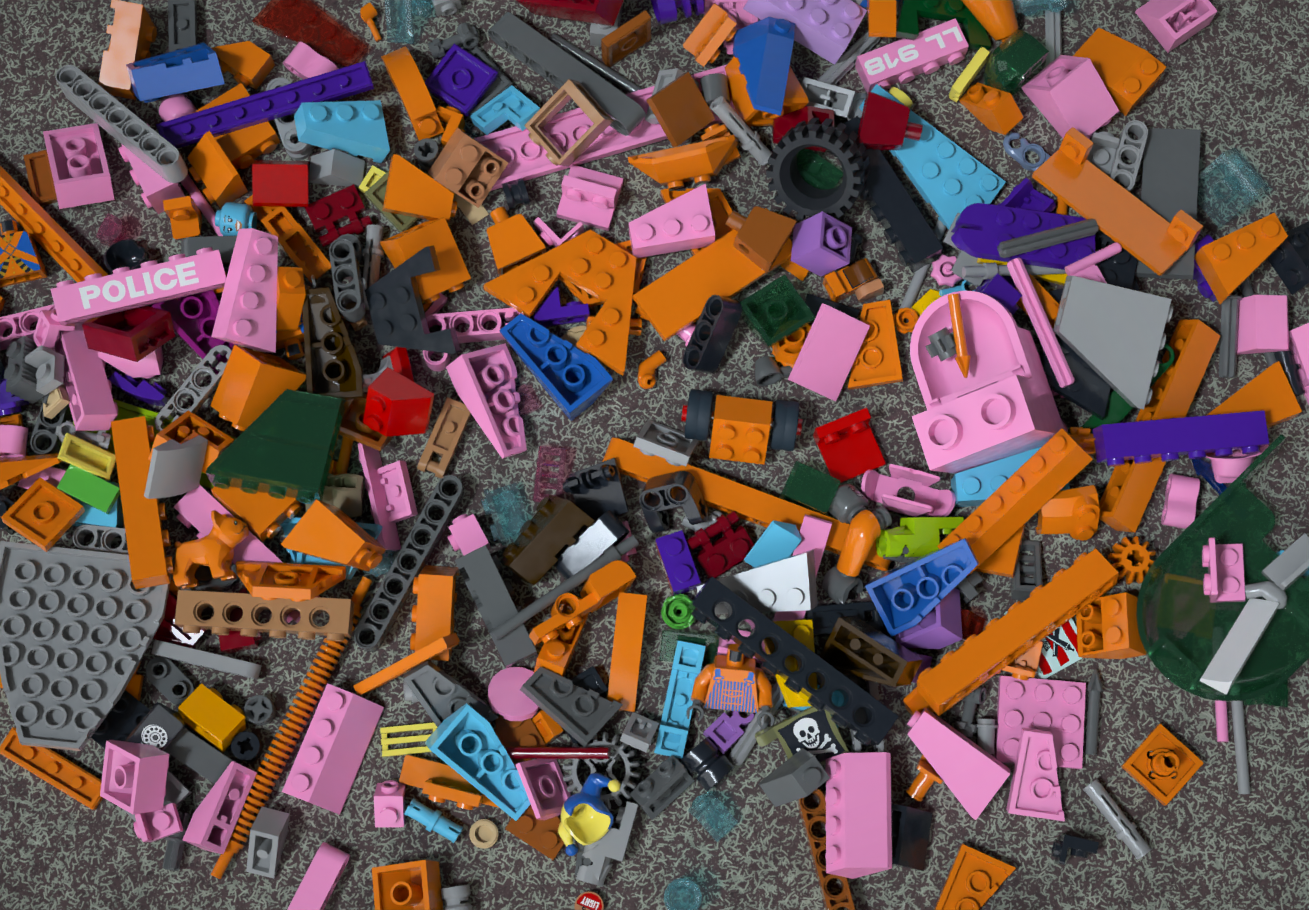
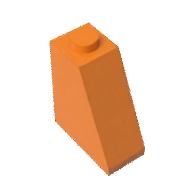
M393 154L382 211L426 220L445 217L447 223L450 221V217L455 218L457 201H453L454 193L400 155Z

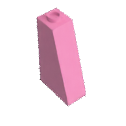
M926 707L921 713L916 710L907 722V725L910 726L907 735L969 815L976 820L1008 778L1010 769Z

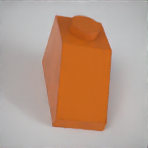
M277 267L276 331H296L298 329L306 295L303 269L300 267Z

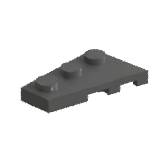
M429 660L404 674V681L437 727L443 720L466 703L489 723L499 718V714H496L490 705Z
M540 667L520 689L583 747L594 738L623 705L614 700L611 702L599 696V693L591 689L587 691L578 687L571 680L543 667Z

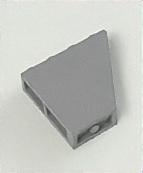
M1067 276L1053 331L1131 407L1144 410L1145 404H1149L1152 396V388H1149L1151 379L1157 375L1159 361L1156 360L1158 351L1163 349L1166 341V334L1163 332L1166 322H1169L1172 317L1173 306L1170 305L1172 299L1077 276Z

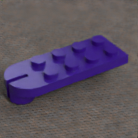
M974 203L967 206L960 213L954 228L951 230L954 233L951 240L958 249L965 251L973 257L1009 262L1012 259L1021 258L1025 265L1065 270L1066 266L1095 252V235L1007 258L1000 257L997 251V246L1002 241L1086 220L1083 217Z

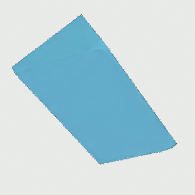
M773 520L744 558L745 562L753 567H757L789 557L802 540L796 525Z

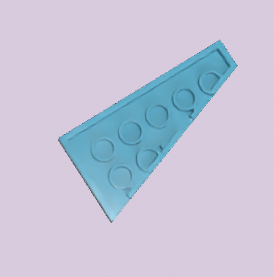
M877 84L871 90L875 94L904 105ZM864 101L859 106L861 111H863ZM910 109L908 122L923 125L920 139L916 141L904 138L903 145L899 150L889 151L894 157L898 158L904 167L903 170L924 200L931 204L939 216L938 219L949 230L957 213H961L967 206L974 203L990 204L1006 181Z

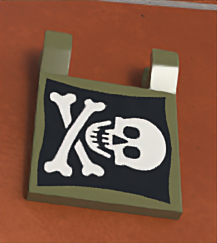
M813 706L772 727L764 728L755 733V738L760 747L766 746L778 738L788 759L804 748L816 757L821 766L826 764V759L849 752L836 724L831 720V714L825 709L819 711Z

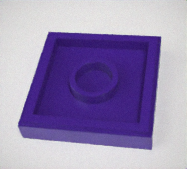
M454 43L426 79L425 85L430 93L449 106L458 109L461 114L467 117L496 80L498 72Z

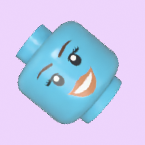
M227 202L221 210H217L215 226L219 227L223 236H237L239 229H256L257 213L253 212L252 207L248 204Z

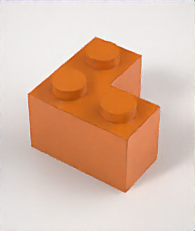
M188 410L156 434L148 460L151 461L153 448L171 439L182 444L200 435L208 440L202 472L212 476L226 464L235 439Z

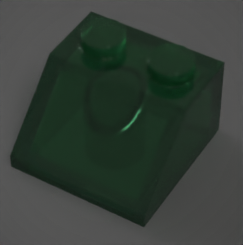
M785 274L740 302L742 306V319L753 335L768 348L815 320V316Z

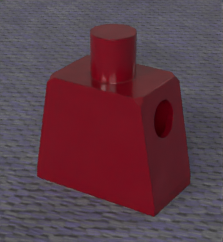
M869 92L865 97L856 144L859 145L863 142L866 149L899 150L903 145L904 138L919 141L923 125L908 122L909 107Z

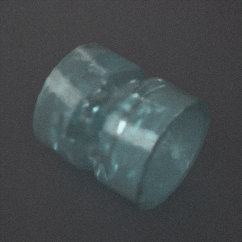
M680 878L668 884L664 891L663 900L667 910H698L702 895L700 888L695 882L690 879Z

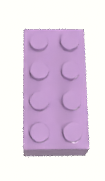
M748 0L743 8L760 20L773 17L795 23L794 40L834 65L846 50L867 12L866 9L851 0Z

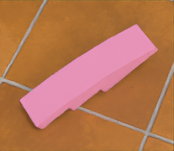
M805 514L800 529L802 540L794 550L793 556L814 549L815 575H817L832 522ZM806 610L776 612L773 621L803 620Z

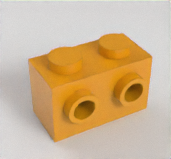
M202 683L178 707V712L184 724L222 753L231 745L233 738L246 729L244 712L237 705H229L225 702L222 695L216 689H208Z

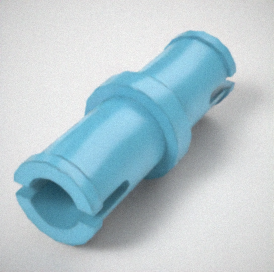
M414 798L404 815L426 826L427 831L431 832L433 830L452 841V843H455L463 829L462 826L442 816V812L438 809L433 811Z

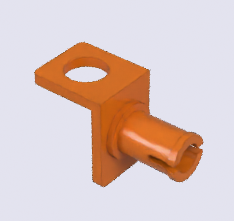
M924 755L921 756L917 764V769L920 772L906 791L911 797L922 802L923 797L934 781L939 784L943 782Z

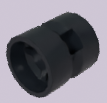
M709 737L701 741L681 760L690 773L697 772V781L707 792L735 768L724 755H717L718 748Z

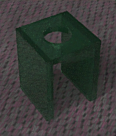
M796 461L782 490L780 499L826 515L840 485V480Z

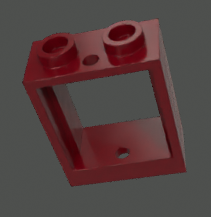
M149 306L91 318L82 324L88 349L134 362L140 361L175 337L170 312ZM126 326L133 327L129 332L121 331Z

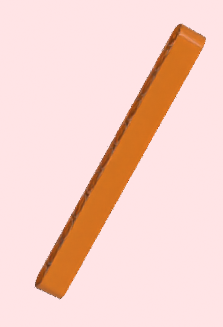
M611 438L602 462L616 458L619 473L647 483L654 476L676 471H687L694 476L707 506L728 514L735 511L739 518L766 528L775 520L796 525L800 533L805 514L830 521L832 525L824 550L840 555L849 524L842 523L834 518L689 464L686 467L683 465H671L666 459L657 455L648 456L643 454L640 449L633 447L634 444ZM676 486L678 489L684 490L682 487ZM875 540L864 564L878 570L888 571L891 560L878 556Z

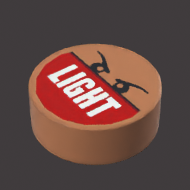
M588 891L577 897L574 907L575 910H603L604 904L602 898L597 893Z

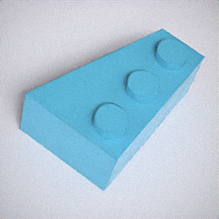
M381 100L301 103L294 115L299 142L329 150L335 148L349 152L351 156L357 157L361 155L372 158L377 163H382L390 152Z

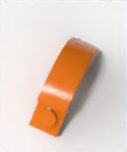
M405 46L381 56L418 140L431 138L443 133L444 129L432 98L407 47Z

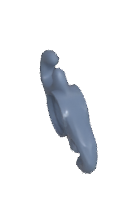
M1010 133L1003 140L1005 152L1028 171H1035L1051 157L1040 145L1030 144L1025 138L1020 139V148H1012L1010 141L1019 139V133ZM1029 151L1036 152L1040 160L1035 164H1031L1026 161L1025 154Z

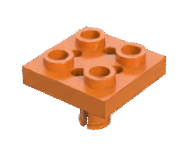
M1157 724L1121 767L1162 805L1166 806L1204 762L1163 725ZM1148 751H1152V752L1149 753V756H1153V755H1154V757H1153L1152 759H1149V758L1147 757V752H1148ZM1150 771H1153V772H1154V773H1152V774H1150V775H1151V777H1154L1155 779H1150V778H1149V772H1150Z

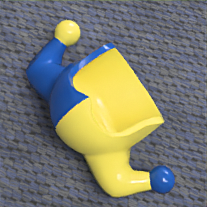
M592 773L585 781L581 792L570 796L564 802L561 809V822L558 827V834L566 846L565 852L568 856H574L578 852V847L573 844V837L583 846L590 845L601 839L611 828L614 817L601 800V792L603 787H608L611 792L619 791L621 784L618 780H611L601 773Z

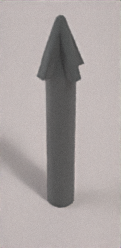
M1095 669L1086 691H1089L1086 755H1097L1100 692L1103 691L1098 671Z

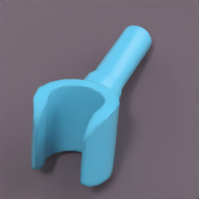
M964 280L959 286L940 290L939 294L942 297L952 292L967 291L964 286L971 283Z

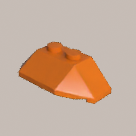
M729 135L628 157V162L661 185L668 186L669 190L684 187V182L694 181L695 184L710 182V177L718 175L738 145V140L735 135Z

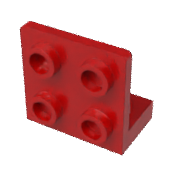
M867 407L819 426L814 430V440L834 485L863 475L869 469L875 470L885 465L883 455L869 426L871 416Z

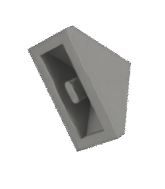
M804 77L801 86L808 97L809 103L806 106L834 110V116L848 118L856 94L855 91Z
M336 149L311 156L309 183L351 186L354 184L355 187H359L364 178L365 161Z

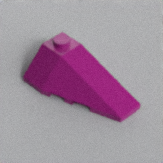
M213 290L155 303L151 306L170 312L174 331L202 360L212 348L218 345H225L232 351L233 343L211 337L220 305ZM227 353L223 356L220 354L216 356L218 360L216 366L220 362L226 363L228 361L226 358ZM211 364L208 365L216 374L219 373L216 370V366L213 368Z

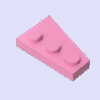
M1024 727L1021 729L1006 809L1010 814L1065 821L1057 776L1054 741L1050 731Z

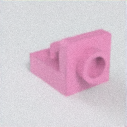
M56 309L52 311L41 310L33 340L37 347L42 345L53 350L55 343L59 341L60 330L74 331L76 325L75 323L61 325L58 321Z
M176 803L163 806V810L135 814L134 830L137 837L141 838L143 842L151 843L183 831Z

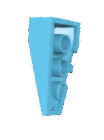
M467 703L443 720L426 740L425 744L434 754L515 821L529 807L530 801L524 785L507 751L490 723Z

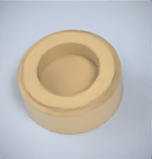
M481 819L471 826L469 836L471 842L476 847L487 849L495 845L499 837V831L492 821Z

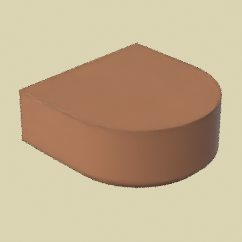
M878 278L857 288L855 295L859 302H864L884 294V286L881 279Z

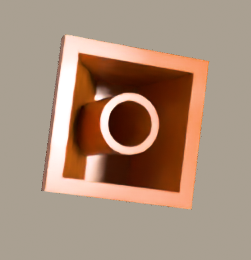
M733 57L725 67L734 110L749 127L771 126L774 119L801 109L809 103L806 93L789 66L781 115L754 109L746 89V78L739 70V59Z
M445 217L427 220L380 241L394 268H397L423 248L435 246L440 270L416 276L420 297L425 304L441 298L439 293L447 289L451 293L463 288V282L471 279Z
M234 344L210 406L219 412L218 416L220 418L233 422L232 427L247 432L249 428L260 431L305 381L306 374L279 356Z
M318 499L315 500L281 543L284 548L368 572L370 569L378 566L383 558L382 554L386 551L379 542L341 509Z

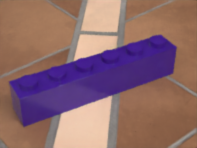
M1265 411L1104 424L1093 429L1097 463L1107 462L1109 467L1124 465V460H1134L1135 464L1152 462V458L1161 457L1162 462L1178 460L1179 455H1188L1189 459H1199L1206 457V453L1215 452L1216 457L1232 455L1234 450H1242V454H1253L1260 452V447L1269 444Z

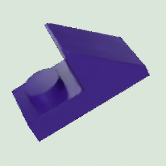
M556 287L534 315V321L543 327L586 322L587 317L590 316L588 303L582 304L580 301H574L561 307L559 290Z

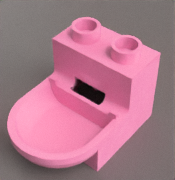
M957 291L938 298L924 310L912 332L910 343L911 362L927 411L912 416L929 470L956 474L1029 451L1046 444L1061 428L1064 429L1031 332L1018 327L1012 314L998 300L975 291ZM959 293L968 355H971L967 378H964L955 360L957 354L940 361L938 355L931 358L925 347L931 344L928 336L947 327L949 333L953 332L947 297L950 294Z

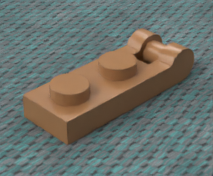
M447 397L418 463V470L425 473L427 470L433 472L435 477L440 479L446 476L449 465L472 415L465 404ZM434 453L442 456L440 463L431 460Z

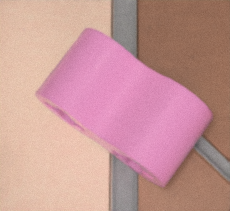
M299 42L283 62L290 72L303 80L339 69L333 62L321 56L303 42Z
M1172 473L1169 475L1161 517L1162 525L1187 530L1192 529L1196 514L1200 479Z

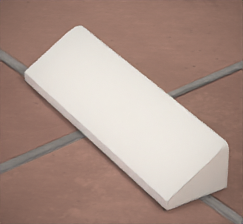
M1255 598L1248 600L1201 677V682L1227 695L1274 617L1279 602Z

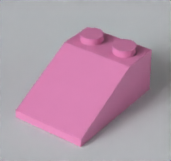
M97 123L43 132L59 209L114 200L111 177Z

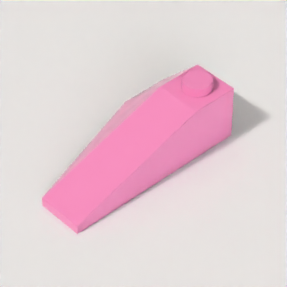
M506 343L462 354L446 367L457 394L502 459L525 452L527 448L523 419L519 416L518 409L520 394L516 392L515 386L517 370Z

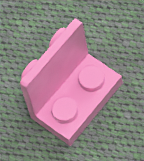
M1215 537L1209 538L1208 544L1203 545L1202 567H1208V574H1204L1203 578L1204 595H1209L1210 603L1245 602L1242 544L1215 545Z

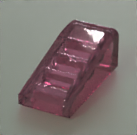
M539 445L533 496L534 502H540L545 497L551 495L541 494L540 488L557 490L556 495L553 496L562 498L567 448ZM544 454L560 456V462L543 460ZM543 466L559 467V472L542 471ZM541 477L557 478L558 481L557 484L541 482Z

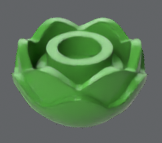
M684 594L668 597L664 601L661 610L664 622L673 629L689 627L695 620L691 615L693 610L688 607L692 600ZM681 610L682 613L678 615L676 611Z

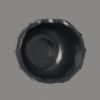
M133 239L120 240L111 245L104 253V263L111 274H113V270L122 267H129L130 270L141 268V263L149 261L144 247L139 246Z

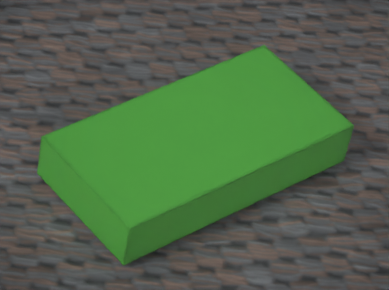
M72 464L69 465L57 486V489L106 514H109L120 495L119 487Z

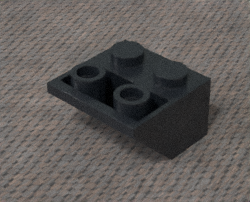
M891 804L892 866L924 871L932 813L908 806Z

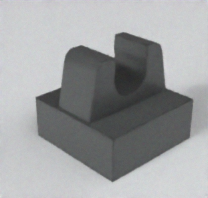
M977 571L967 578L965 577L955 587L960 591V598L965 604L978 595L974 587L984 580Z

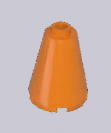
M961 0L994 40L1006 42L1016 36L1015 31L1018 30L1019 26L1012 0Z

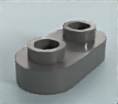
M155 657L146 666L148 680L175 705L180 706L196 689L194 683L166 657ZM163 666L164 673L157 676L155 673L156 668ZM182 685L184 692L177 696L175 689L177 686Z

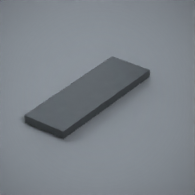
M1147 128L1148 136L1144 147L1141 201L1169 223H1171L1173 217L1181 209L1196 220L1201 130ZM1195 242L1162 276L1157 275L1138 260L1136 277L1193 280Z

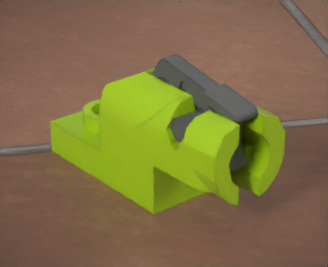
M963 517L900 518V527L881 530L880 536L876 539L877 554L883 557V559L903 563L918 559L938 550L937 546L940 543L939 534H950L953 528H957L963 522Z

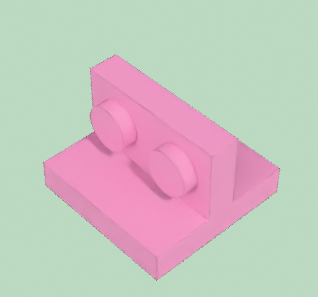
M571 165L568 176L564 175L561 184L562 197L556 216L577 223L581 221L584 225L609 231L624 182L623 178Z

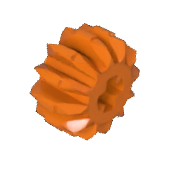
M1137 536L1131 542L1127 537L1121 539V545L1115 543L1112 546L1115 553L1108 555L1109 560L1116 562L1112 566L1119 570L1117 580H1120L1125 575L1126 584L1129 585L1134 579L1138 584L1144 582V576L1150 578L1153 575L1150 568L1157 566V562L1150 559L1156 555V551L1151 550L1148 552L1146 550L1150 544L1148 541L1139 545L1140 540ZM1131 555H1133L1135 561H1138L1134 566H1132V561L1127 559Z

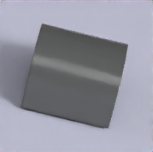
M709 74L700 79L701 94L708 107L720 96H723L730 105L728 82L725 74Z

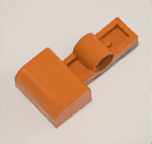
M612 561L589 576L580 592L581 600L571 593L560 595L551 609L552 617L534 627L529 634L534 645L541 641L544 644L551 642L559 636L558 631L566 626L569 630L576 627L583 621L581 617L589 612H595L618 598L619 592L626 593L636 578L631 567L623 561ZM559 605H569L573 613L570 615L563 614L559 609Z

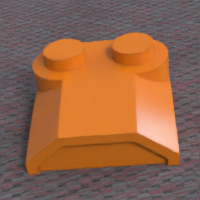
M1090 485L1063 490L1054 495L1038 512L1037 534L1070 533V536L1076 540L1084 541L1090 539L1098 529L1100 513L1098 493L1095 486Z

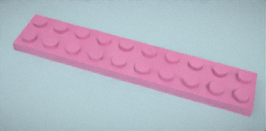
M726 65L691 75L693 79L699 82V91L701 92L700 79L702 77L715 73L726 75ZM655 86L626 95L637 102L647 114L649 104L646 100L652 96ZM729 89L730 106L734 109L733 102H732V98H731V93H730V89ZM576 108L556 114L543 128L566 153L594 123L581 108ZM711 110L715 119L703 128H707L714 124H720L723 122L713 112V110ZM645 118L628 136L622 135L609 125L568 167L554 165L546 157L547 151L543 146H538L528 136L530 132L527 128L521 131L515 126L474 138L508 162V165L491 191L502 188V183H515L519 178H523L524 181L570 168L571 165H581L668 139L660 124H651Z

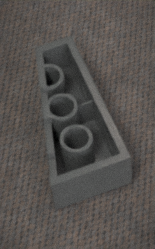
M485 545L456 559L457 567L506 668L514 667L538 655L535 648L540 646V644L534 645L529 637L531 631L527 632L524 624H521L498 641L491 633L493 629L523 610L521 605L515 607L511 597L515 596L509 580L503 582L499 574L500 571H503L497 555L491 557Z

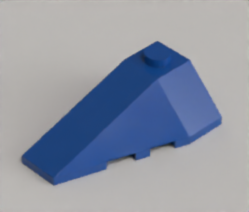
M521 313L499 330L570 421L590 407L613 381L611 375L595 357L584 353L574 347L572 343L559 338L549 332L547 328Z
M964 538L872 579L865 587L892 637L916 626L979 562L969 542Z

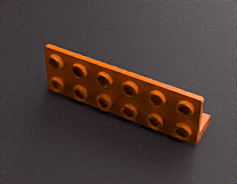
M1074 127L1070 128L1066 132L1059 150L1033 172L1032 178L1086 220L1095 219L1099 230L1115 242L1120 243L1126 251L1157 275L1162 276L1194 244L1203 225L1182 209L1169 223L1089 162L1087 157L1094 143Z

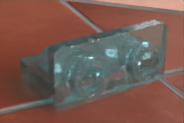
M517 483L489 491V488L483 490L486 498L481 499L485 514H491L495 523L489 525L494 541L500 540L502 547L515 542L521 534V527L529 520Z

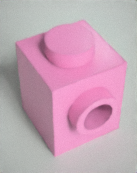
M463 514L452 521L453 525L449 526L452 534L447 538L454 551L460 549L464 556L485 545L487 549L491 548L474 514L470 516Z

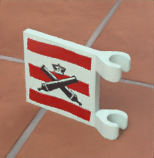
M1072 618L1042 639L1044 642L1037 673L1041 679H1046L1082 659L1078 657L1077 627Z

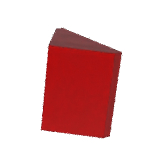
M253 161V206L308 207L309 161Z

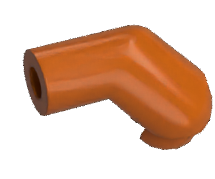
M659 350L638 366L637 381L644 389H651L655 386V369L666 362V358Z

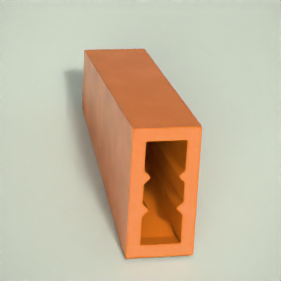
M1278 361L1207 415L1265 411L1266 425L1269 428L1295 418L1302 410Z

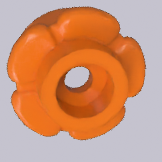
M900 308L898 313L893 315L896 330L903 334L907 332L912 333L919 315L911 308ZM904 319H908L909 322H908V323H904L903 320H904Z

